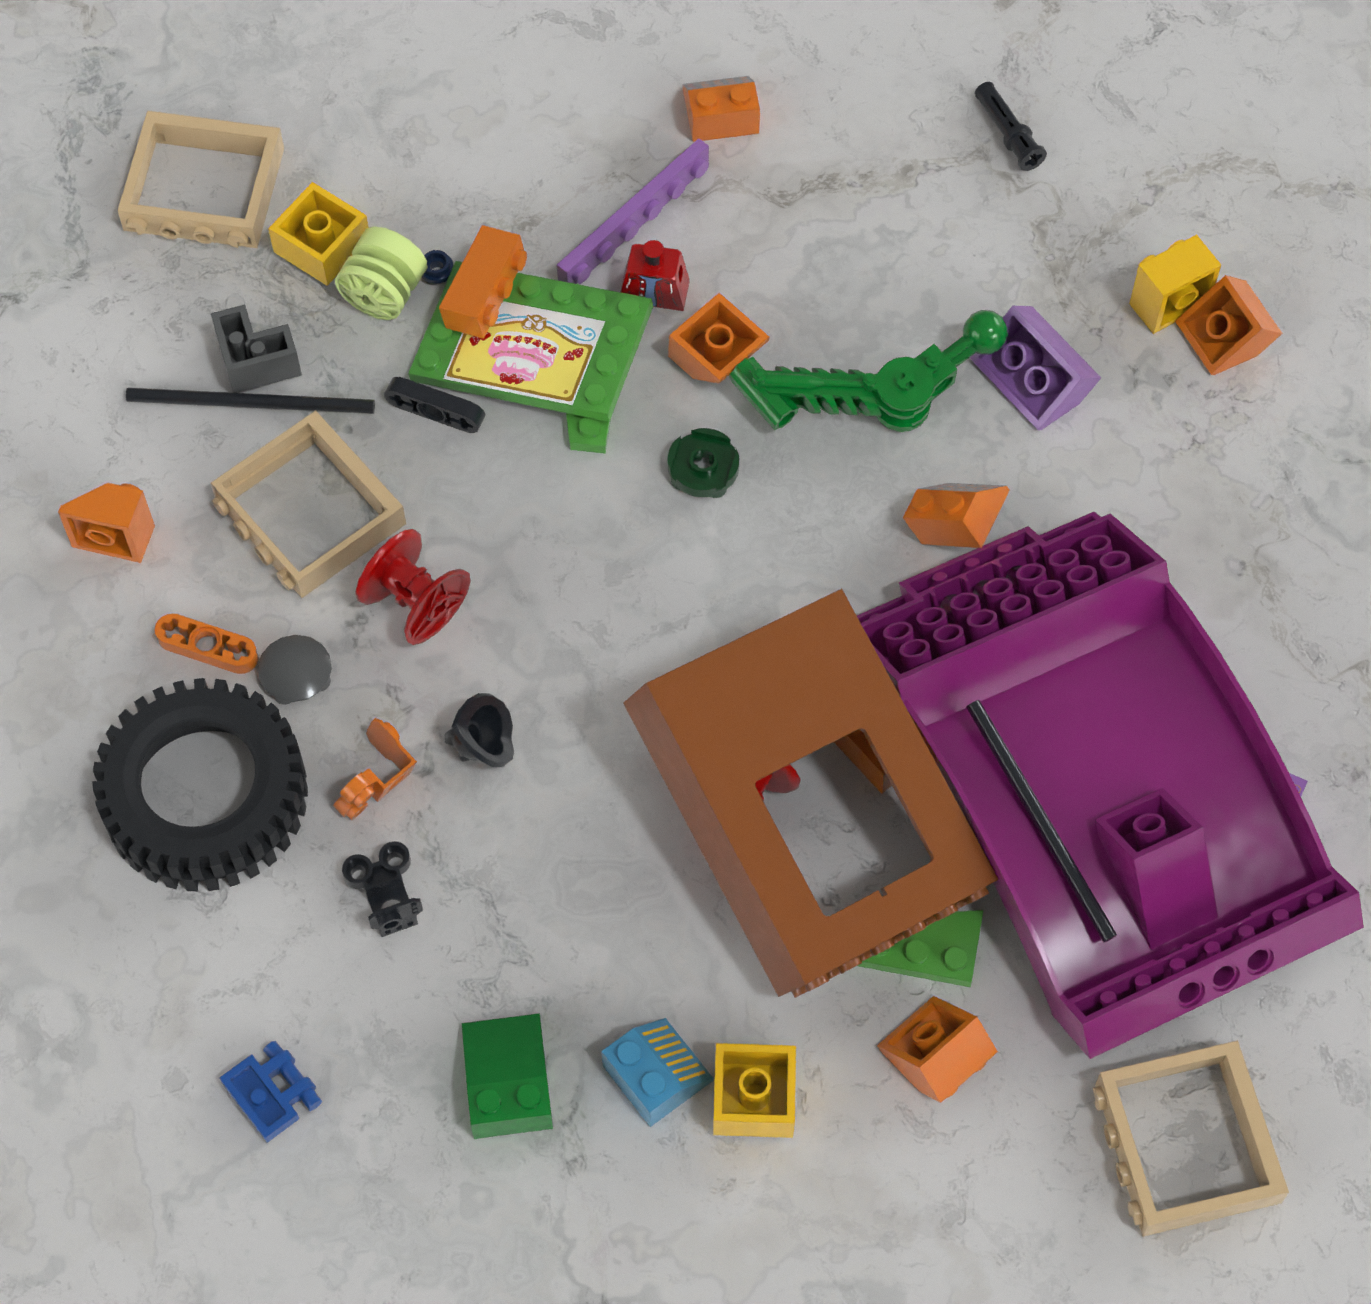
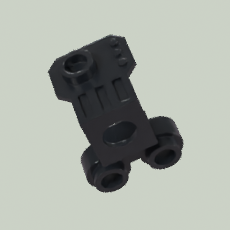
M397 841L386 843L380 849L379 861L372 863L364 855L356 854L348 857L342 866L345 882L352 888L365 889L373 912L368 916L371 929H379L381 937L418 925L417 915L423 911L420 898L409 899L404 887L401 874L405 873L410 867L411 858L408 848L403 843ZM394 857L402 859V863L398 866H391L389 861ZM358 870L366 872L362 879H354L352 875ZM389 900L400 902L381 909L383 904Z

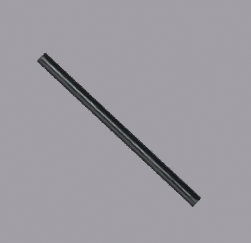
M147 388L126 389L127 402L374 414L375 400Z
M980 700L970 703L966 706L968 712L1103 943L1117 936L1115 930Z

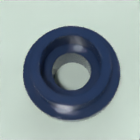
M441 250L427 252L424 256L427 260L428 268L422 278L433 284L446 282L454 266L453 260ZM436 267L442 268L439 270H432Z

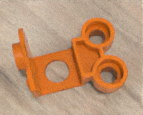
M377 718L371 721L366 735L371 744L385 758L392 760L401 771L386 784L369 768L348 782L340 791L341 797L334 803L333 807L343 817L348 816L351 820L355 819L368 806L366 802L371 797L378 802L409 776L417 763L401 745L397 730L390 723L383 722Z

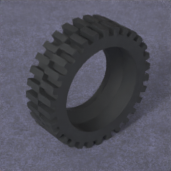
M205 678L194 679V689L190 690L186 689L183 680L173 682L175 693L166 695L162 686L152 690L155 701L148 704L143 696L134 701L138 711L135 715H132L125 709L118 716L122 729L111 724L107 730L106 735L110 745L100 743L97 753L101 762H94L93 773L97 780L92 781L93 793L97 799L95 804L118 853L123 859L127 858L130 866L138 873L143 869L147 879L157 883L160 876H162L166 887L177 889L181 879L187 891L198 892L199 881H205L208 891L220 890L218 879L227 877L229 885L232 887L241 884L237 873L246 870L251 879L260 874L257 862L263 860L268 867L276 862L277 858L273 848L276 846L285 852L291 845L287 832L297 835L301 827L298 815L305 816L307 806L304 797H308V785L300 749L285 717L281 719L279 709L272 702L266 706L264 696L254 691L249 698L246 686L236 683L231 693L226 680L215 679L213 689H208ZM206 731L225 732L236 735L249 748L254 758L255 777L246 800L231 815L213 824L190 827L166 821L148 806L142 793V772L148 761L165 745L182 736Z

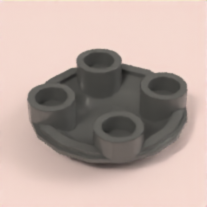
M291 635L271 643L262 653L257 668L259 681L266 692L272 695L276 702L283 705L308 700L319 692L326 690L331 682L332 665L330 655L320 642L308 636Z

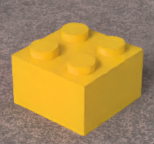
M312 182L268 230L274 253L328 286L338 275L348 257L352 256V250L365 229L369 227L367 215Z
M1197 234L1185 241L1183 239L1178 240L1168 250L1156 256L1149 255L1140 262L1129 304L1149 330L1155 334L1175 323L1185 311L1216 284L1221 263Z
M716 1043L713 1135L793 1138L795 1127L796 1046Z

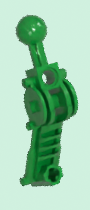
M991 310L977 311L971 314L964 323L963 336L943 352L933 344L915 358L898 357L887 362L877 374H865L856 369H849L848 373L841 369L834 368L830 369V373L822 368H812V372L803 367H794L793 372L784 366H775L776 371L764 370L755 358L751 357L749 359L745 358L737 364L735 369L729 374V379L774 430L783 428L791 422L792 418L798 413V408H803L812 414H820L821 410L828 414L838 415L840 410L847 415L856 416L858 411L866 416H876L880 423L888 429L898 432L912 431L920 427L928 418L931 401L955 383L956 367L975 353L989 355L997 352L1004 345L1008 336L1007 326L1002 316Z

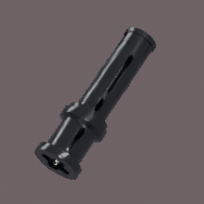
M988 81L979 85L975 90V97L981 102L991 119L1004 135V145L1007 150L1013 151L1017 156L1018 165L1021 170L1030 171L1038 167L1045 160L1047 152L1043 146L1037 145L1032 138L1033 132L1030 127L1020 124L992 82Z

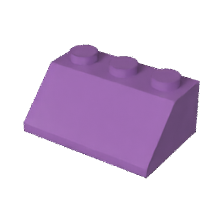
M1012 305L1003 316L1008 332L1004 345L997 352L989 355L975 353L970 359L1037 430H1043L1078 406L1099 382L1101 377L1032 306Z

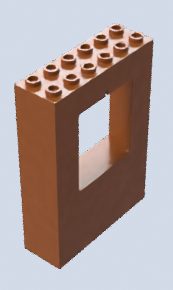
M842 589L645 683L623 702L778 997L792 992L794 998L825 984L830 981L829 979L858 966L862 961L889 949L895 943L927 928L926 926L989 894L986 886L999 880ZM860 730L868 740L930 856V862L881 888L883 897L879 890L844 909L830 916H825L757 791L755 783L854 731Z

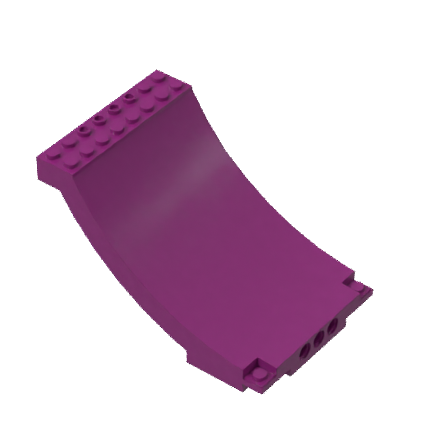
M1091 512L1041 535H1038L1029 526L988 543L982 546V548L972 550L899 582L902 596L857 615L999 879L993 882L1027 953L1051 1009L1052 1016L1089 1059L1364 928L1359 891L1332 867L1314 823L1285 763L1222 654L1187 603L1170 583L1166 560L1111 513L1101 517L1096 512ZM976 700H980L1115 930L1117 936L1103 943L968 712L966 706Z

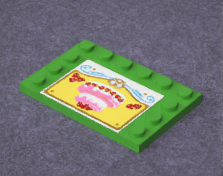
M455 261L409 370L410 380L426 385L610 422L653 309L652 298L517 273L513 280L510 296L507 299L504 298L499 308L495 325L489 327L483 339L445 328L439 306L462 264L460 261Z

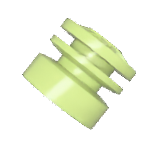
M373 226L366 228L352 250V256L348 257L335 278L336 288L347 302L364 314L383 320L396 319L410 298V291L415 289L428 268L427 260L421 250L401 234L383 227Z

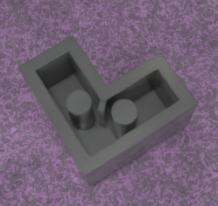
M245 304L211 313L233 393L302 375L297 351L288 324L253 333Z

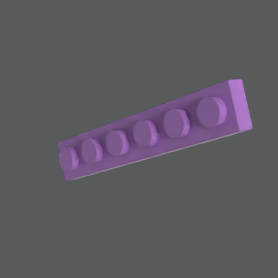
M698 138L557 264L558 281L574 284L585 282L596 266L601 262H607L613 256L615 249L624 241L633 239L639 228L648 220L655 219L661 212L662 207L671 199H677L692 180L702 177L709 167V145Z

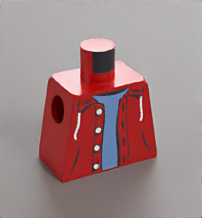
M650 240L644 245L633 244L626 264L620 293L652 298L653 307L684 311L690 279L682 252L678 249L664 248L663 244L657 240Z

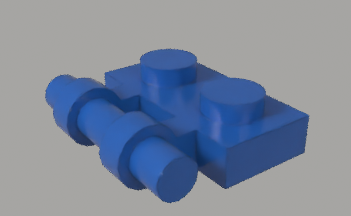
M276 1041L270 1042L263 1049L270 1060L262 1066L251 1054L219 1078L266 1143L300 1119L292 1105L302 1101L308 1110L312 1111L322 1103V1100L315 1092V1084L309 1077H303L294 1065L295 1058L288 1050L283 1051ZM280 1074L290 1085L282 1093L271 1080Z

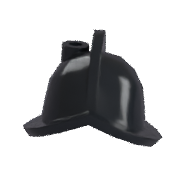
M478 693L467 699L457 711L452 729L445 733V743L454 746L462 762L480 760L492 767H504L513 759L514 755L512 744L513 723L510 711L503 701L490 693Z

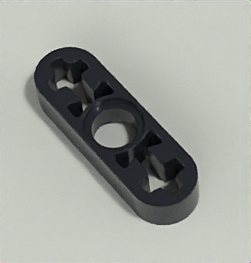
M393 377L384 393L385 399L399 409L467 433L478 432L486 416L484 410L471 401L403 377Z

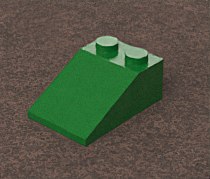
M540 1013L462 1023L468 1104L474 1139L553 1129Z

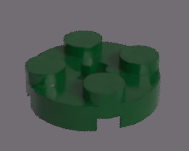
M710 428L691 430L690 435H686L682 439L681 436L672 443L668 452V472L672 485L676 489L695 497L719 498L725 495L727 489L733 485L739 473V453L737 448L735 450V447L730 443L731 439L724 433ZM702 457H707L711 466L699 468L698 465L694 464V461L699 462L702 460Z

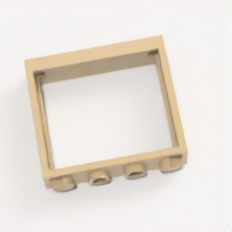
M147 111L118 207L123 230L137 232V235L145 233L164 236L168 239L183 238L196 240L205 244L213 242L228 244L236 248L239 246L258 248L284 152L281 129L270 126ZM156 143L262 157L245 219L138 205Z
M316 410L211 482L215 499L212 502L218 512L223 517L229 515L234 520L233 526L239 536L244 541L250 539L256 545L254 549L261 561L266 566L272 564L278 570L276 575L287 590L293 588L301 598L406 525L404 508L401 503ZM316 444L379 516L299 572L235 499L303 451Z
M1238 1040L1100 1072L1095 1084L1096 1087L1092 1088L1096 1098L1094 1104L1098 1111L1103 1110L1107 1121V1125H1104L1105 1139L1110 1149L1115 1148L1119 1160V1163H1116L1118 1181L1121 1187L1127 1186L1131 1201L1128 1202L1129 1216L1133 1217L1135 1225H1139L1142 1237L1282 1204L1289 1190ZM1219 1064L1259 1187L1156 1211L1118 1087Z

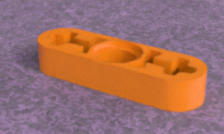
M174 613L162 616L155 625L157 640L160 646L167 651L237 674H245L252 671L258 663L256 646L248 637ZM175 627H178L181 635L173 634L171 638H168L166 630L173 631ZM211 636L217 640L215 647L209 651H201L196 647L197 642L203 637ZM185 637H188V638H189L188 645H187V642H186ZM225 643L227 644V647H228V650H229V651L224 650V649H225ZM242 649H245L248 657L241 656L239 661L235 660L233 653L240 654Z

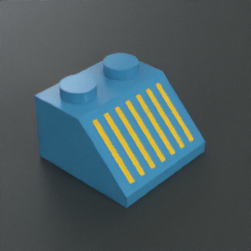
M666 1018L631 1029L601 1051L604 1069L650 1127L714 1081L711 1074Z

